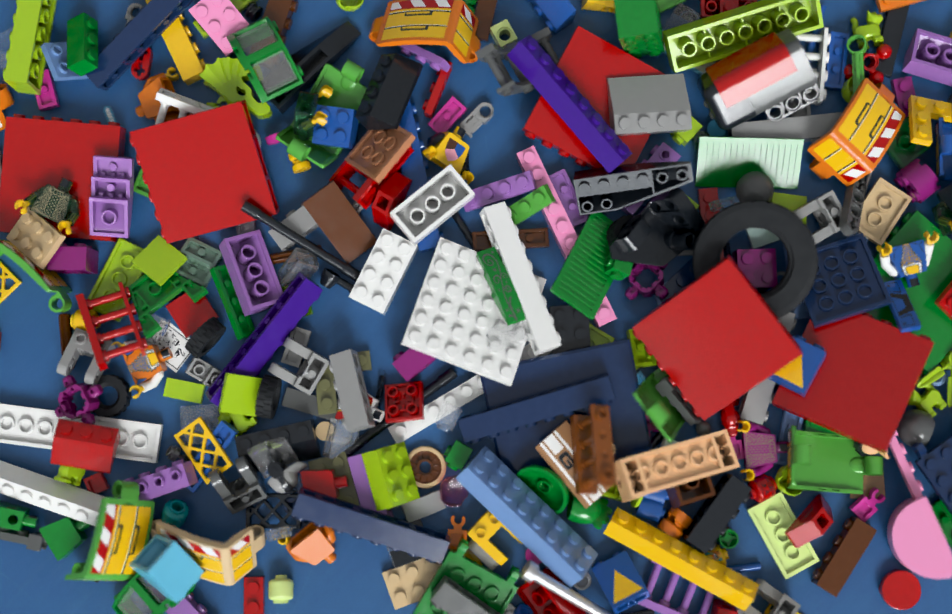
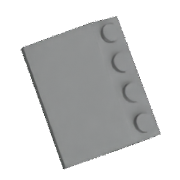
M683 73L607 78L610 128L615 131L617 136L687 132L692 130L691 108Z

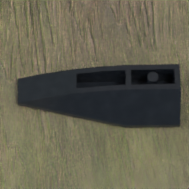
M347 21L291 55L295 66L299 65L304 73L301 76L304 83L269 100V102L284 114L297 101L298 96L300 97L317 80L325 64L329 63L332 65L362 34ZM285 59L281 61L261 82L264 91L294 76Z
M691 162L619 165L611 173H608L604 167L575 171L573 181L579 214L586 215L620 210L693 182Z

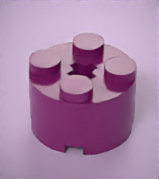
M917 158L897 172L896 178L893 179L899 188L903 187L907 192L906 194L912 197L911 203L915 201L922 203L941 188V185L937 186L936 184L939 180L927 164H919L918 162L921 160Z

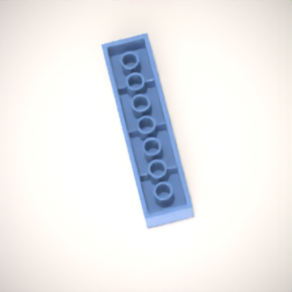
M484 446L455 479L564 584L571 588L583 579L598 553L491 450Z

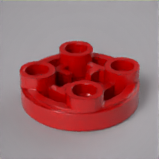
M894 569L883 577L878 589L885 603L898 610L912 608L921 596V586L918 579L912 573L900 569Z

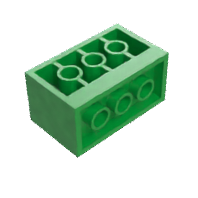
M614 0L618 37L623 50L637 59H641L644 55L651 57L659 56L662 52H665L658 1Z

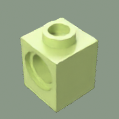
M507 19L490 27V34L496 45H500L501 49L504 48V45L518 40ZM507 34L510 38L503 41L500 39V36Z

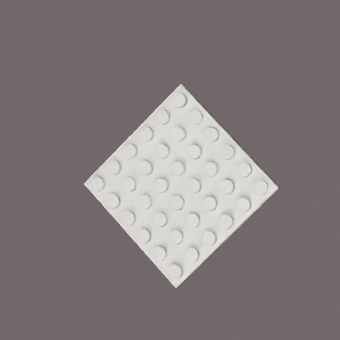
M440 237L401 345L504 385L511 386L527 340L522 322L520 321L509 326L506 324L491 296L492 290L484 278V270L476 257L477 251ZM534 275L539 281V289L542 295L547 279Z

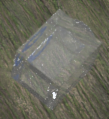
M152 314L151 316L162 329L151 338L147 339L145 337V339L155 344L156 341L163 342L171 321Z
M445 400L435 420V423L438 424L437 428L445 432L448 429L452 431L462 412V408Z

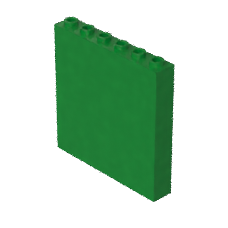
M917 210L912 213H906L901 219V225L899 227L895 226L889 234L890 237L884 242L892 247L922 239L926 241L923 236L925 231L930 233V237L933 235L934 230L939 235L938 241L934 243L927 271L917 273L920 285L908 288L905 277L898 278L901 279L921 324L920 330L912 331V334L928 336L934 342L933 349L922 371L923 374H928L952 349V320L934 303L952 281V240L945 234L943 235L941 230ZM879 251L872 255L883 282L898 280L881 268ZM889 305L866 312L871 314L873 319L878 321L882 319L887 320L893 324L892 326L898 328Z

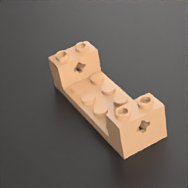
M727 429L614 462L616 484L622 503L694 480L726 473L740 467Z

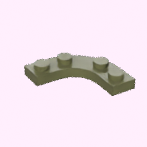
M370 350L357 352L362 371L372 370ZM329 365L316 387L319 416L335 414L338 411L336 390L333 386L335 379Z

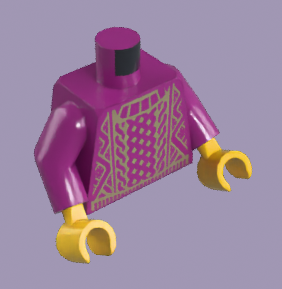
M738 420L739 423H742V428L737 429V431L741 432L745 453V459L743 460L744 468H746L740 472L747 475L746 479H742L743 481H751L754 477L763 475L773 467L774 463L777 462V453H788L787 441L776 442L775 434H771L770 429L763 425Z

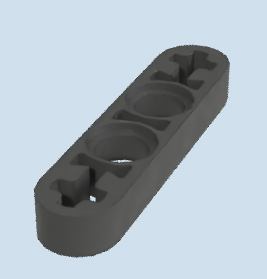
M864 177L852 185L846 186L839 223L840 230L845 236L855 234L859 230L866 192Z

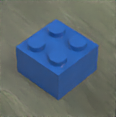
M317 105L316 112L321 111L328 115V117L325 119L327 123L324 126L318 123L314 124L312 143L352 150L356 144L359 120L355 117L357 111L348 108Z

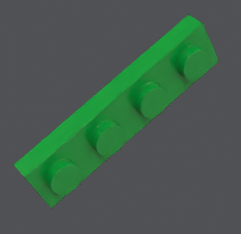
M226 264L210 269V273L237 340L248 338L255 328L250 315L244 316Z

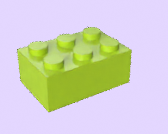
M404 441L361 454L377 511L393 508L420 498Z

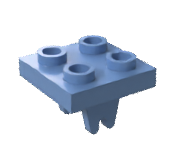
M67 42L43 43L40 46L54 81L88 78L86 74L79 76L67 68Z

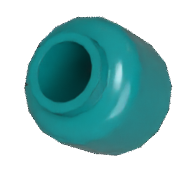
M169 500L162 510V522L176 528L181 527L186 522L189 508L182 500Z

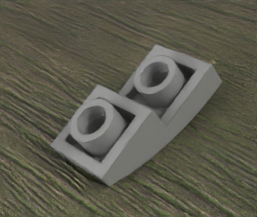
M193 357L185 370V373L208 387L212 385L222 372L201 358L196 359L195 357Z
M435 490L418 499L401 504L407 522L421 519L446 508L440 490Z

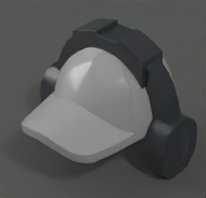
M273 462L268 466V472L271 476L268 484L278 493L292 495L297 491L295 487L298 483V473L308 465L304 462H296L286 467Z

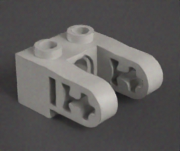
M833 190L817 196L792 211L800 219L813 213L821 227L811 233L816 244L840 231L839 223L842 205Z
M76 328L58 363L57 373L64 376L70 375L79 356L86 355L93 359L85 374L84 383L92 386L97 385L104 370L100 371L87 331ZM112 340L104 341V344H101L102 350L106 351L116 347L115 345L110 346L113 343Z
M287 337L283 346L305 358L296 374L275 362H272L268 371L311 395L330 361L294 339Z
M759 578L755 581L759 584L757 594L774 606L769 614H796L801 607L800 604L788 595L782 594L766 581ZM751 605L745 611L737 607L738 614H762Z

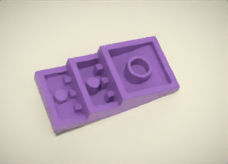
M105 155L93 156V176H91V196L89 197L90 235L129 238L133 205L134 158Z

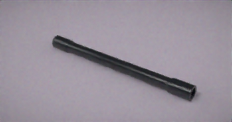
M246 200L241 211L341 271L345 276L355 282L357 281L361 271L348 263H344Z
M449 368L423 389L424 400L458 377L452 368ZM384 418L374 427L344 446V451L349 457L352 456L367 442L393 423L387 424Z

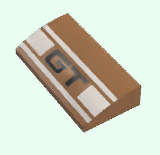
M567 420L559 424L535 447L585 509L611 487L597 485L598 493L595 495L576 494L571 425Z

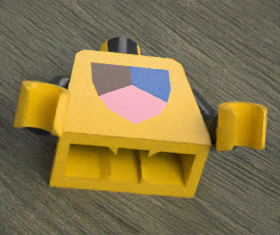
M456 126L453 133L439 132L429 137L426 149L422 151L423 156L442 169L451 164L457 173L461 174L462 179H466L467 185L474 180V175L470 172L469 145L462 141L466 131Z

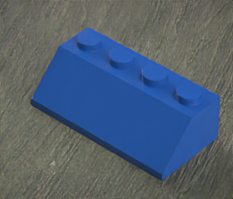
M526 0L532 3L536 15L544 19L545 26L550 31H553L555 35L574 22L576 9L569 0Z

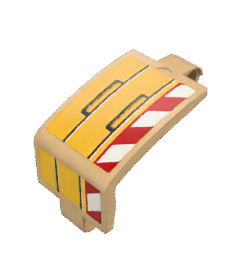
M162 519L152 520L150 531L152 538L158 534L175 541L204 571L200 579L225 586L234 585L257 566L256 553L266 544L265 531L260 525L245 528L225 543L190 534L162 522Z

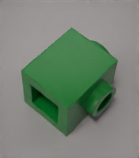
M609 253L604 263L606 266L604 273L614 280L621 281L630 276L633 263L611 259Z
M456 440L453 447L449 445L444 453L446 456L445 461L448 462L446 466L455 471L457 469L462 470L473 449Z

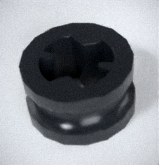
M255 2L245 12V16L247 18L251 17L250 20L252 22H255L263 12V8L261 6L257 7L258 5Z

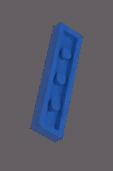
M221 420L213 431V435L224 451H226L239 431L227 421ZM208 439L206 449L215 451L216 447ZM201 452L195 457L196 462H200ZM205 453L204 463L213 465L214 454ZM195 467L194 470L199 483L186 487L193 493L197 492L204 482ZM203 467V472L208 476L212 469Z

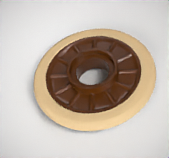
M420 446L408 454L417 487L432 488L442 481L446 473V461L440 451L430 446ZM422 462L430 464L431 469L429 472L424 473L420 470Z

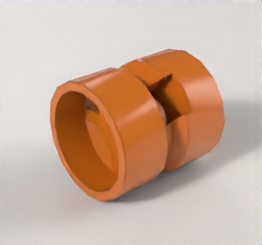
M671 507L667 513L668 517L663 518L657 527L679 540L683 535L682 530L687 529L694 520L679 508L673 509Z

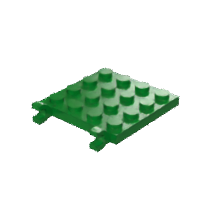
M461 538L456 551L449 549L412 614H448L443 609H437L431 601V592L444 575L500 614H503L519 588L515 582L520 576V569L513 565L508 573V577H502L463 556L469 548V541Z

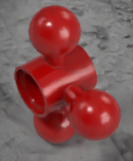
M888 44L878 46L874 54L864 53V60L866 57H869L871 61L869 66L866 67L864 65V70L869 72L868 79L874 85L884 80L883 73L875 70V68L879 64V58L887 59L891 56L892 48ZM852 64L846 65L844 68L846 79L852 77Z

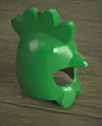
M567 488L569 494L567 506L568 520L578 524H593L598 530L603 527V524L609 523L610 519L608 516L612 514V509L607 506L609 504L607 499L598 498L585 509L570 489Z

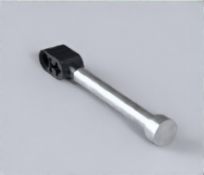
M527 561L522 568L520 578L529 583L532 580L587 613L613 614L539 570V565L533 561Z

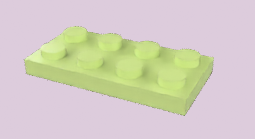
M781 491L775 493V496L746 509L784 579H788L820 561L810 542L795 548L786 536V530L793 524L796 517Z

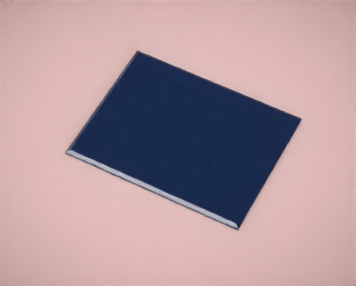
M630 339L519 361L511 386L480 375L487 409L609 374L615 394V399H612V403L607 404L610 411L612 442L615 445L614 462L652 450L644 409L633 396V392L639 383ZM578 409L573 414L590 415V410L582 411V409ZM561 414L555 416L556 419L549 422L544 420L537 421V425L532 427L520 426L518 427L519 430L507 433V430L499 432L500 435L493 438L497 457L516 475L523 467L528 465L543 466L555 472L535 447L559 424L567 420L571 425L570 416L564 417Z

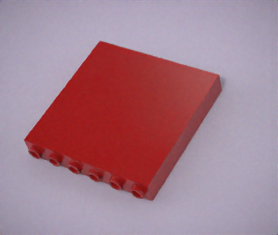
M577 26L556 64L570 82L577 87V90L583 97L590 102V105L596 112L602 116L609 127L607 78L665 75L580 26ZM540 94L522 128V131L525 132L524 135L533 140L535 138L541 140V144L549 149L553 147L559 150L558 154L565 158L572 157L579 166L585 167L586 165L592 169L603 167ZM651 134L618 136L632 152L620 165L635 164Z
M246 100L130 132V143L135 147L137 153L136 161L142 168V178L144 183L148 185L150 191L148 196L150 201L154 203L156 209L155 217L157 221H160L162 227L161 235L163 239H166L167 244L257 220L241 211L246 200L269 216L277 215L280 212Z
M21 114L6 117L0 185V232L10 233L22 216L20 210L23 207L15 210V202L17 200L26 201L36 194L38 198L29 207H35L40 203L44 204L42 199L45 194L47 195V189L49 191L51 187V191H54L57 195L65 196L66 194L67 197L69 195V201L65 202V206L69 205L73 210L66 213L68 218L64 221H68L69 213L72 211L77 215L70 226L71 234H66V228L61 231L66 238L117 242V237L90 235L89 197L91 196V176H93V156L124 157L126 128L121 127L120 123L108 122V125H102L100 121L89 120V123H82V120L70 119V122L63 121V118L58 117L44 120L45 117L32 116V119ZM62 178L70 181L67 188L59 185ZM52 193V196L50 198L52 199V202L53 199H55V201L58 202L60 201L61 197H58L57 195H54ZM38 212L50 224H52L57 230H59L57 221H55L54 219L51 220L47 216L45 217L40 212Z
M730 255L638 320L632 327L634 336L638 340H642L646 345L644 348L647 353L656 358L658 367L662 371H666L671 384L680 389L681 397L686 402H690L693 406L694 414L697 417H701L704 421L803 354L802 348Z
M866 312L818 328L813 327L810 319L802 337L811 345L815 343L825 348L824 351L827 356L805 397L779 385L772 404L777 408L886 454L933 349L934 342L931 341L930 337L921 334L917 336L912 334V331L900 333L899 329L892 326L891 322L883 319L878 321Z

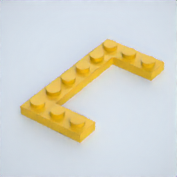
M914 95L909 97L910 143L929 147L933 142L931 119L938 120V118L944 117L945 122L952 123V103Z

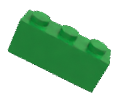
M85 12L67 21V68L79 76H83L98 68V21Z

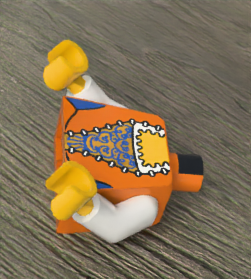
M137 340L126 341L123 343L116 341L112 343L110 346L117 345L118 347H122L137 342ZM146 341L148 348L145 349L146 356L142 355L140 349L122 354L135 383L129 392L132 390H137L138 392L132 398L137 399L141 392L145 393L158 386L164 377V372L167 370L165 361L173 358L169 347L159 350L157 345H152L149 341Z

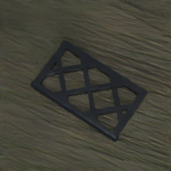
M267 493L268 497L262 499L256 507L251 505L246 508V528L260 525L263 528L301 529V520L296 519V524H288L286 522L291 516L293 509L286 499L288 497L297 498L298 493H293L292 495L287 493ZM269 497H277L280 502L273 508L267 499ZM263 504L271 510L265 518L258 512V509ZM282 504L289 510L284 518L276 511ZM254 513L261 520L259 524H251V517ZM274 514L280 522L278 524H269L267 520Z

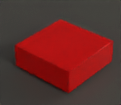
M97 472L83 479L87 490L99 494L110 489L103 472Z

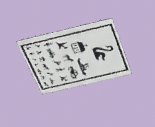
M162 320L159 324L162 329L146 341H149L152 345H157L159 350L167 347L170 348L173 358L166 360L165 364L177 373L191 354L185 349L189 338H185L182 331L173 324ZM168 324L167 330L162 336L163 329Z

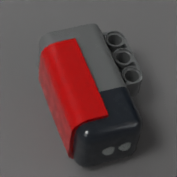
M789 28L777 34L772 32L705 69L706 72L697 80V87L704 99V106L709 109L710 118L714 119L717 125L724 130L732 129L763 111L771 121L781 120L815 102L820 97L818 81L800 41ZM812 88L810 93L805 94L808 89ZM794 98L791 103H788L789 99ZM777 107L774 112H770L772 108Z

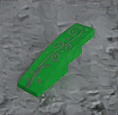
M495 247L477 252L476 257L484 270V278L492 290L491 296L506 324L509 326L525 320L526 317L518 295Z

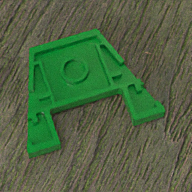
M176 272L162 286L144 274L128 287L139 316L138 319L141 323L143 334L147 339L162 329L151 315L179 293L184 291L194 303L209 293L205 287L193 283L190 279L187 280Z

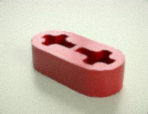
M150 47L146 50L147 54H144L143 60L142 56H140L131 66L132 75L139 81L147 80L151 73L153 51ZM141 64H142V69H143L145 72H144V73H141V76H140V75L137 73V70H140V69H141Z

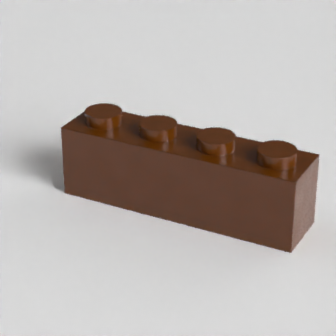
M268 0L263 18L268 16L270 21L275 20L280 30L278 34L285 45L287 39L285 35L292 26L293 20L291 17L293 12L297 11L298 1ZM270 37L254 45L250 54L274 43V38ZM280 54L258 65L273 70L275 65L279 64Z
M854 516L845 520L842 532L834 538L831 550L824 554L822 558L823 563L812 574L813 579L811 582L835 597L840 593L877 532L876 529Z

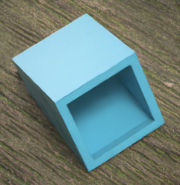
M158 534L151 539L129 564L131 568L166 598L176 603L186 596L188 590L199 581L200 576L204 573L200 566L175 541Z

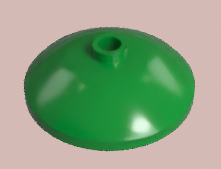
M528 465L517 473L516 476L557 515L566 508L569 501L568 490L562 479L555 472L543 466Z

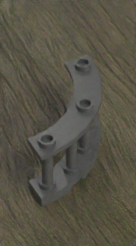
M546 27L531 35L540 46L544 47L551 60L557 64L559 58L550 44L552 33L549 28ZM517 41L504 45L502 49L500 45L490 43L475 52L481 62L488 63L501 86L496 91L504 97L522 92L527 94L535 88L507 56L517 45ZM505 59L510 63L520 82L512 80L502 60Z

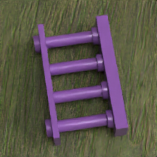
M648 559L655 564L646 585L650 597L637 604L661 614H688V607L697 585L690 582L681 606H678L677 609L670 607L671 603L669 602L680 576L672 572L663 598L659 602L653 600L651 594L663 566ZM709 591L706 593L699 614L708 613L714 598V594Z

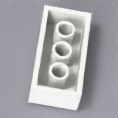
M450 164L392 210L390 217L415 246L474 198L475 193Z
M383 228L349 297L385 315L419 248L418 245L414 246L411 241Z

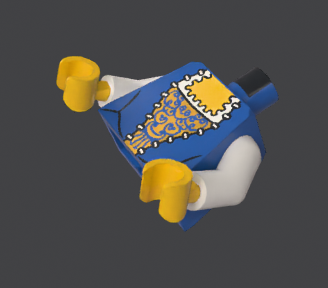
M935 230L931 237L928 231L924 232L923 236L926 241L922 239L892 247L884 242V249L878 245L876 249L880 252L881 268L890 276H893L894 279L905 277L908 288L920 285L917 273L927 271L934 243L939 239V235Z

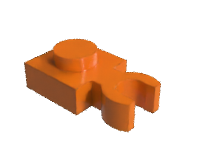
M452 515L451 523L454 529L448 528L450 539L448 549H457L461 538L467 540V530L462 529L466 522L465 516H462L461 523H456L455 515Z

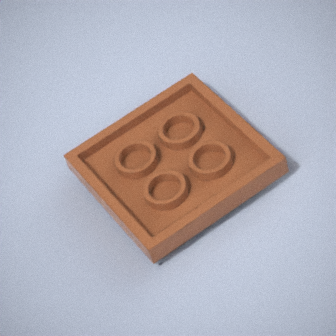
M400 126L397 129L368 130L344 160L377 183H380L399 161L404 152L411 146L416 137Z

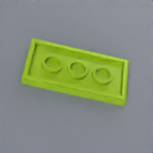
M118 238L87 299L90 298L92 300L120 291L118 282L122 281L124 287H129L142 277L144 273L134 266L131 261L144 249L123 238ZM123 298L93 307V309L102 314H107L126 306ZM122 317L117 318V319H114V320L120 322L121 319H122Z

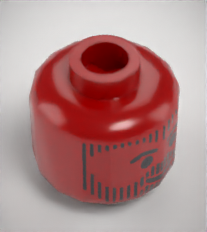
M763 474L754 477L747 484L752 489L750 491V499H754L759 503L775 496L777 484L771 476Z

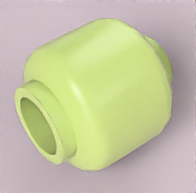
M275 575V579L270 580L268 584V598L273 600V604L289 603V600L294 596V582L291 579H287V575Z

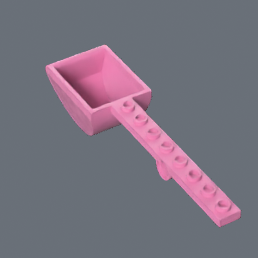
M896 430L889 448L912 497L900 503L889 518L887 540L890 550L903 566L918 575L931 579L951 578L952 552L927 497L921 493L924 491L921 482L915 480L913 475L915 469L911 461L907 462L904 456L907 452L902 443L899 444L896 438L898 436Z

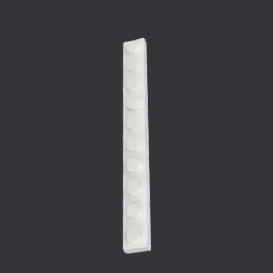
M529 343L524 346L520 361L546 356L552 353V350L535 356ZM477 374L425 405L423 420L397 422L388 427L395 442H403L483 394L480 375Z

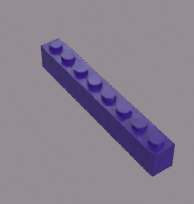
M531 35L520 40L507 54L608 173H611L632 154L628 146L621 141L615 131L609 127L602 116L596 112L590 105V102L583 97L577 90V87L570 82L564 75V72L558 68L551 60V57L545 53Z
M298 273L205 392L210 402L219 406L225 373L257 377L260 374L263 366L272 359L277 348L283 345L285 338L296 328L302 316L307 314L309 307L314 301L319 299L323 289L303 273Z

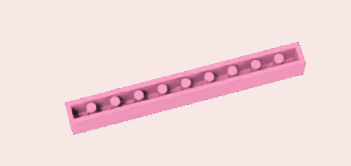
M533 145L516 153V159L522 172L532 171L537 189L547 184L556 200L541 211L566 260L578 236ZM606 295L593 319L597 328L617 319Z

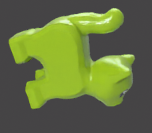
M867 10V25L858 26V20L855 17L850 19L853 35H862L866 42L872 40L875 47L883 44L884 39L879 26L883 21L882 14ZM856 40L858 47L861 50L864 46V42L861 40Z
M931 384L924 387L926 390L921 396L914 389L908 406L914 405L917 409L924 410L934 417L937 413L933 410V406L942 410L948 405L942 399L940 392Z
M219 412L218 415L219 423L221 420H225L228 423L233 422L234 428L239 431L235 437L246 433L251 427L259 423L257 418L253 416L248 419L246 415Z
M60 465L58 474L54 476L53 480L80 487L86 470Z

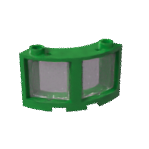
M268 16L226 36L244 70H249L247 76L262 104L304 83L301 78L304 75L299 65L295 66L278 34L280 30L275 20L270 21Z
M137 573L114 596L112 609L117 614H164L169 607L174 608L182 600L178 603L169 600ZM193 584V586L188 590L186 596H188L191 592L194 591L196 584Z

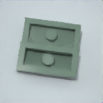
M191 237L186 240L180 250L188 260L176 273L206 288L212 279L210 269L219 265L222 254L220 250Z

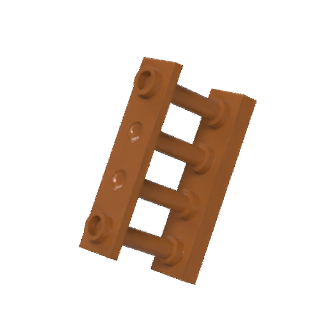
M591 404L589 405L590 415L570 416L576 494L595 495L598 493L597 485H616L609 405Z

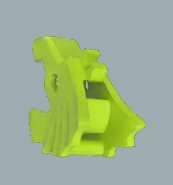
M218 57L215 63L205 64V69L200 73V77L205 80L203 82L205 86L220 95L217 101L220 106L222 103L231 104L246 100L249 113L256 118L267 119L272 116L270 106L266 102L262 104V102L258 103L254 99L251 88L245 83L250 81L247 76L249 70H244L238 58ZM256 65L252 68L259 81L262 82L264 78L259 65Z

